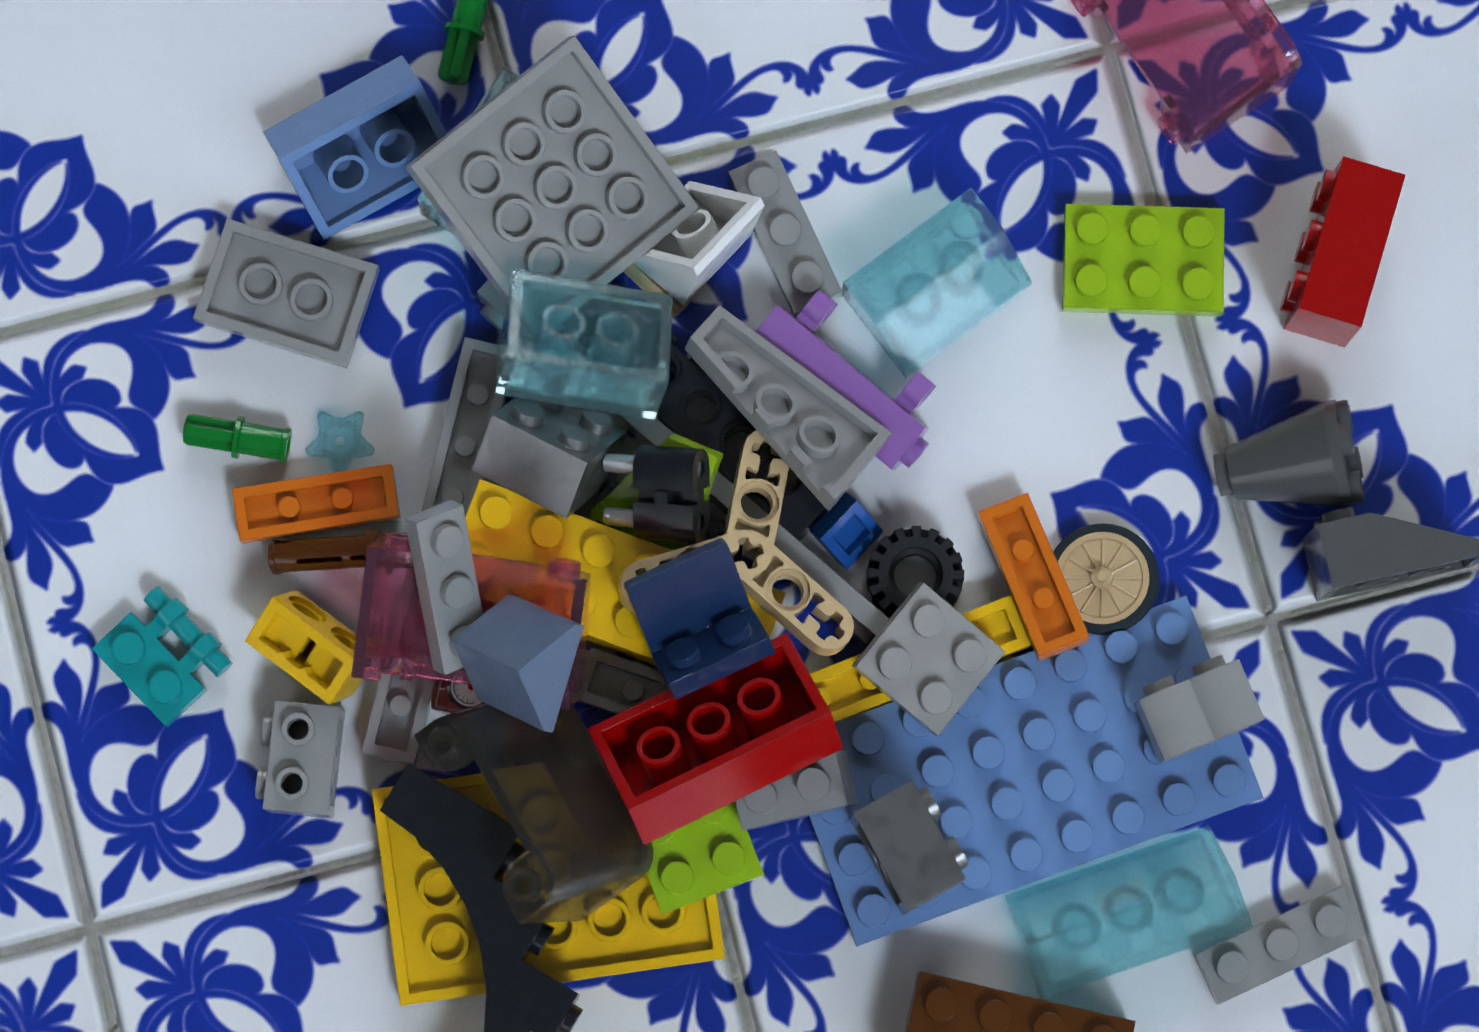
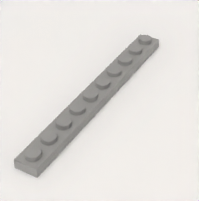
M489 280L477 291L480 303L484 305L480 310L481 315L500 332L504 333L509 327L524 340L520 348L538 365L544 367L550 362L562 372L564 376L559 380L560 383L580 401L584 402L588 396L591 397L604 409L603 413L612 418L614 424L630 431L645 445L659 446L669 436L674 434L555 330L552 329L540 340H533ZM717 471L708 500L725 513L721 518V522L726 525L733 484ZM746 495L741 498V507L749 517L761 519L768 515ZM778 523L774 545L848 610L854 622L852 636L867 646L887 623L889 618Z

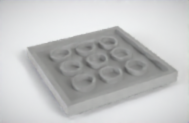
M575 36L567 37L405 167L533 340L543 338L700 209Z

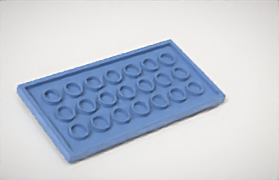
M1187 596L1151 608L1141 621L1125 631H1116L1110 635L1088 633L1090 636L1089 643L1038 662L1035 652L1032 651L994 665L938 736L930 733L895 702L835 723L843 745V749L839 751H846L859 804L810 815L809 819L856 947L1264 798L1239 732L1159 764L1134 703L1146 697L1142 687L1171 675L1176 684L1195 677L1192 667L1211 659ZM913 781L918 791L925 787L928 788L942 814L939 820L935 822L945 840L951 836L955 837L969 865L962 870L966 879L960 885L902 916L850 819L854 811Z

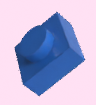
M846 492L832 509L827 511L809 530L830 556L847 570L883 532L882 528L859 501Z

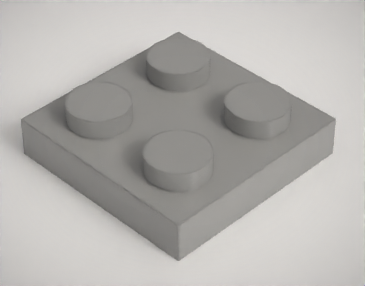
M919 582L854 662L852 667L930 733L938 736L1005 651L929 586Z

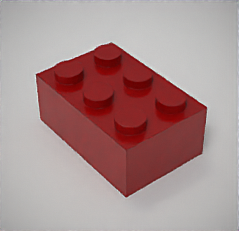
M1345 156L1342 157L1334 171L1325 170L1321 182L1318 181L1309 206V212L1317 214L1316 220L1311 219L1307 231H1303L1294 258V262L1302 264L1301 271L1296 270L1292 281H1288L1279 311L1288 314L1284 326L1285 330L1344 348L1360 330L1405 174Z

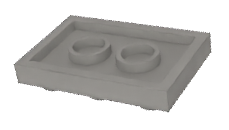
M226 219L193 319L195 322L347 369L380 268L377 264Z

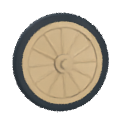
M1092 524L1073 531L1054 549V555L1088 633L1110 635L1116 631H1125L1141 621L1153 606L1159 589L1158 564L1149 546L1134 532L1113 524Z

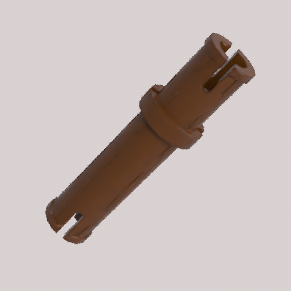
M369 529L365 535L281 541L276 539L271 540L272 543H269L268 563L273 574L367 567L370 572H383L386 566L413 564L407 532L384 534L381 529Z

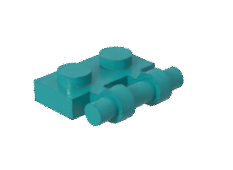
M157 586L143 600L156 614L155 618L147 626L130 612L92 650L166 727H169L207 691L193 674L205 665L216 677H220L231 667L233 662L219 649L222 643L211 632L205 634L186 615L189 609L179 598L172 600L160 586ZM170 630L189 648L187 654L180 660L160 642Z

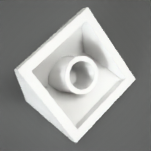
M689 181L684 187L700 209L637 259L634 264L684 306L751 236L765 206L761 197Z

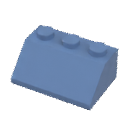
M402 55L263 131L323 240L419 188L405 167L447 134L420 80Z

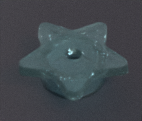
M320 411L317 414L319 432L318 436L306 447L305 452L307 455L327 458L333 471L340 472L347 470L352 459L374 454V447L361 435L364 419L363 412L357 411L345 418H336L324 411ZM340 436L345 438V444L342 446H338L335 443L336 438Z

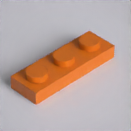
M392 464L232 489L238 535L241 544L401 519Z
M1028 492L978 511V520L1008 591L1012 596L1038 662L1089 643L1090 636Z

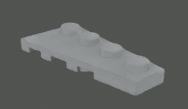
M720 305L693 333L686 344L685 350L828 511L832 509L883 448L892 434Z

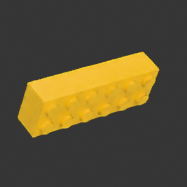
M480 479L465 519L481 602L494 606L508 594L519 596L584 625L580 639L656 666L635 613L627 610L618 598L617 586L622 573L630 564L672 550L643 539H638L633 535L576 514H572L566 519L511 490ZM772 587L774 599L782 605L786 592ZM747 595L753 611L770 637L776 620Z

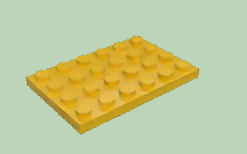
M600 756L438 779L439 782L509 822L524 833L519 843L527 848L511 875L502 871L497 881L550 911L552 916L547 924L555 928L541 954L536 956L530 952L525 959L526 963L556 981L565 983L725 959L716 894L662 915L614 786ZM394 786L372 789L400 1006L486 994L480 945L463 900L444 868L417 838L380 811Z

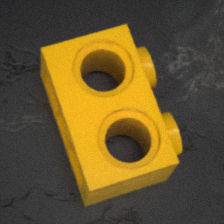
M298 590L272 597L245 639L246 643L329 705L353 696L381 653Z

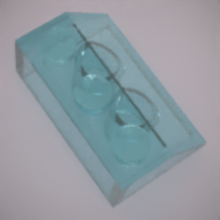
M970 188L843 282L842 296L906 378L1032 285V281L1004 229L974 190Z
M513 269L498 348L495 394L655 420L669 383L673 296Z

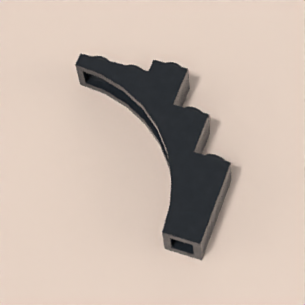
M408 763L380 811L415 836L444 868L467 908L480 945L486 985L484 1032H571L583 1012L582 1008L575 1005L580 994L525 962L530 952L539 956L553 934L555 928L547 924L552 913L497 881L502 871L511 875L527 848L519 843L524 835L523 831Z

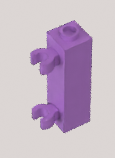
M818 290L797 317L784 307L776 305L755 332L889 430L892 434L876 457L891 470H896L901 463L910 468L929 445L923 439V436L930 429L916 418L913 413L932 393L936 385L923 374L917 372L897 398L894 399L815 334L816 330L838 306L823 291Z

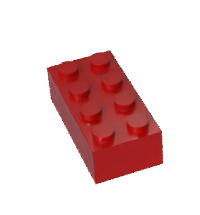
M787 633L771 640L775 650V654L676 700L671 691L667 690L588 728L601 761L643 845L843 749L832 713Z

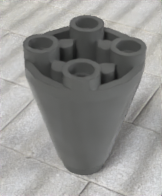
M1348 400L1324 401L1227 446L1225 453L1214 454V469L1221 497L1234 495V498L1238 500L1348 507L1355 505V503L1365 502L1361 479L1364 478L1359 448L1358 446L1354 447L1351 433L1353 431V422Z

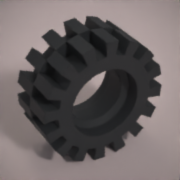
M912 526L911 529L903 530L902 527L894 530L892 535L885 536L879 542L876 549L873 550L866 572L867 591L871 594V601L876 608L879 607L889 619L908 597V595L899 590L894 580L896 566L907 557L918 556L929 561L936 573V582L932 590L952 607L957 602L964 581V570L961 564L963 560L960 552L957 553L953 548L954 543L948 537L944 539L938 535L939 531L932 528L930 531L921 529V526Z

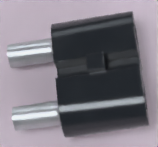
M641 445L637 448L635 455L605 454L603 459L604 471L633 474V488L639 489V500L633 502V509L605 508L603 522L606 526L634 528L638 539L687 543L705 541L710 521V500H704V488L710 487L709 457L705 449Z

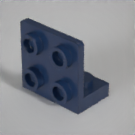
M723 538L711 541L624 583V589L653 661L675 700L775 654L769 635L750 605L730 549Z

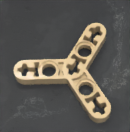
M755 430L747 437L739 453L724 535L630 564L619 579L617 586L618 598L627 610L634 613L624 589V583L627 580L711 541L723 538L730 549L732 557L739 550V545H744L747 552L756 551L759 555L753 562L751 569L747 568L744 561L735 562L746 594L812 652L823 656L837 654L844 649L853 635L854 622L852 616L842 604L774 545L789 466L771 447V454L779 457V459L776 458L771 461L766 470L765 480L754 479L759 470L760 456L752 453V451H758L762 443L768 444L759 432ZM745 475L749 476L752 479H746ZM769 481H775L776 485L772 484ZM750 492L762 494L770 504V513L761 519L749 517L741 507V498ZM782 579L793 581L800 588V602L790 607L779 604L772 594L773 584ZM811 599L818 604L811 613L823 623L827 622L830 618L834 619L838 623L835 634L840 639L832 635L828 636L825 640L821 639L817 635L820 624L810 614H808L803 623L796 618L803 613Z

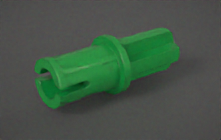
M456 0L451 22H446L443 28L448 34L437 73L440 80L451 85H465L468 82L478 41H483L485 38V32L481 28L488 0Z
M189 414L183 426V442L188 446L231 452V457L238 459L240 454L287 462L292 438V429L289 428L281 429L246 423L243 416H239L237 421L197 414Z

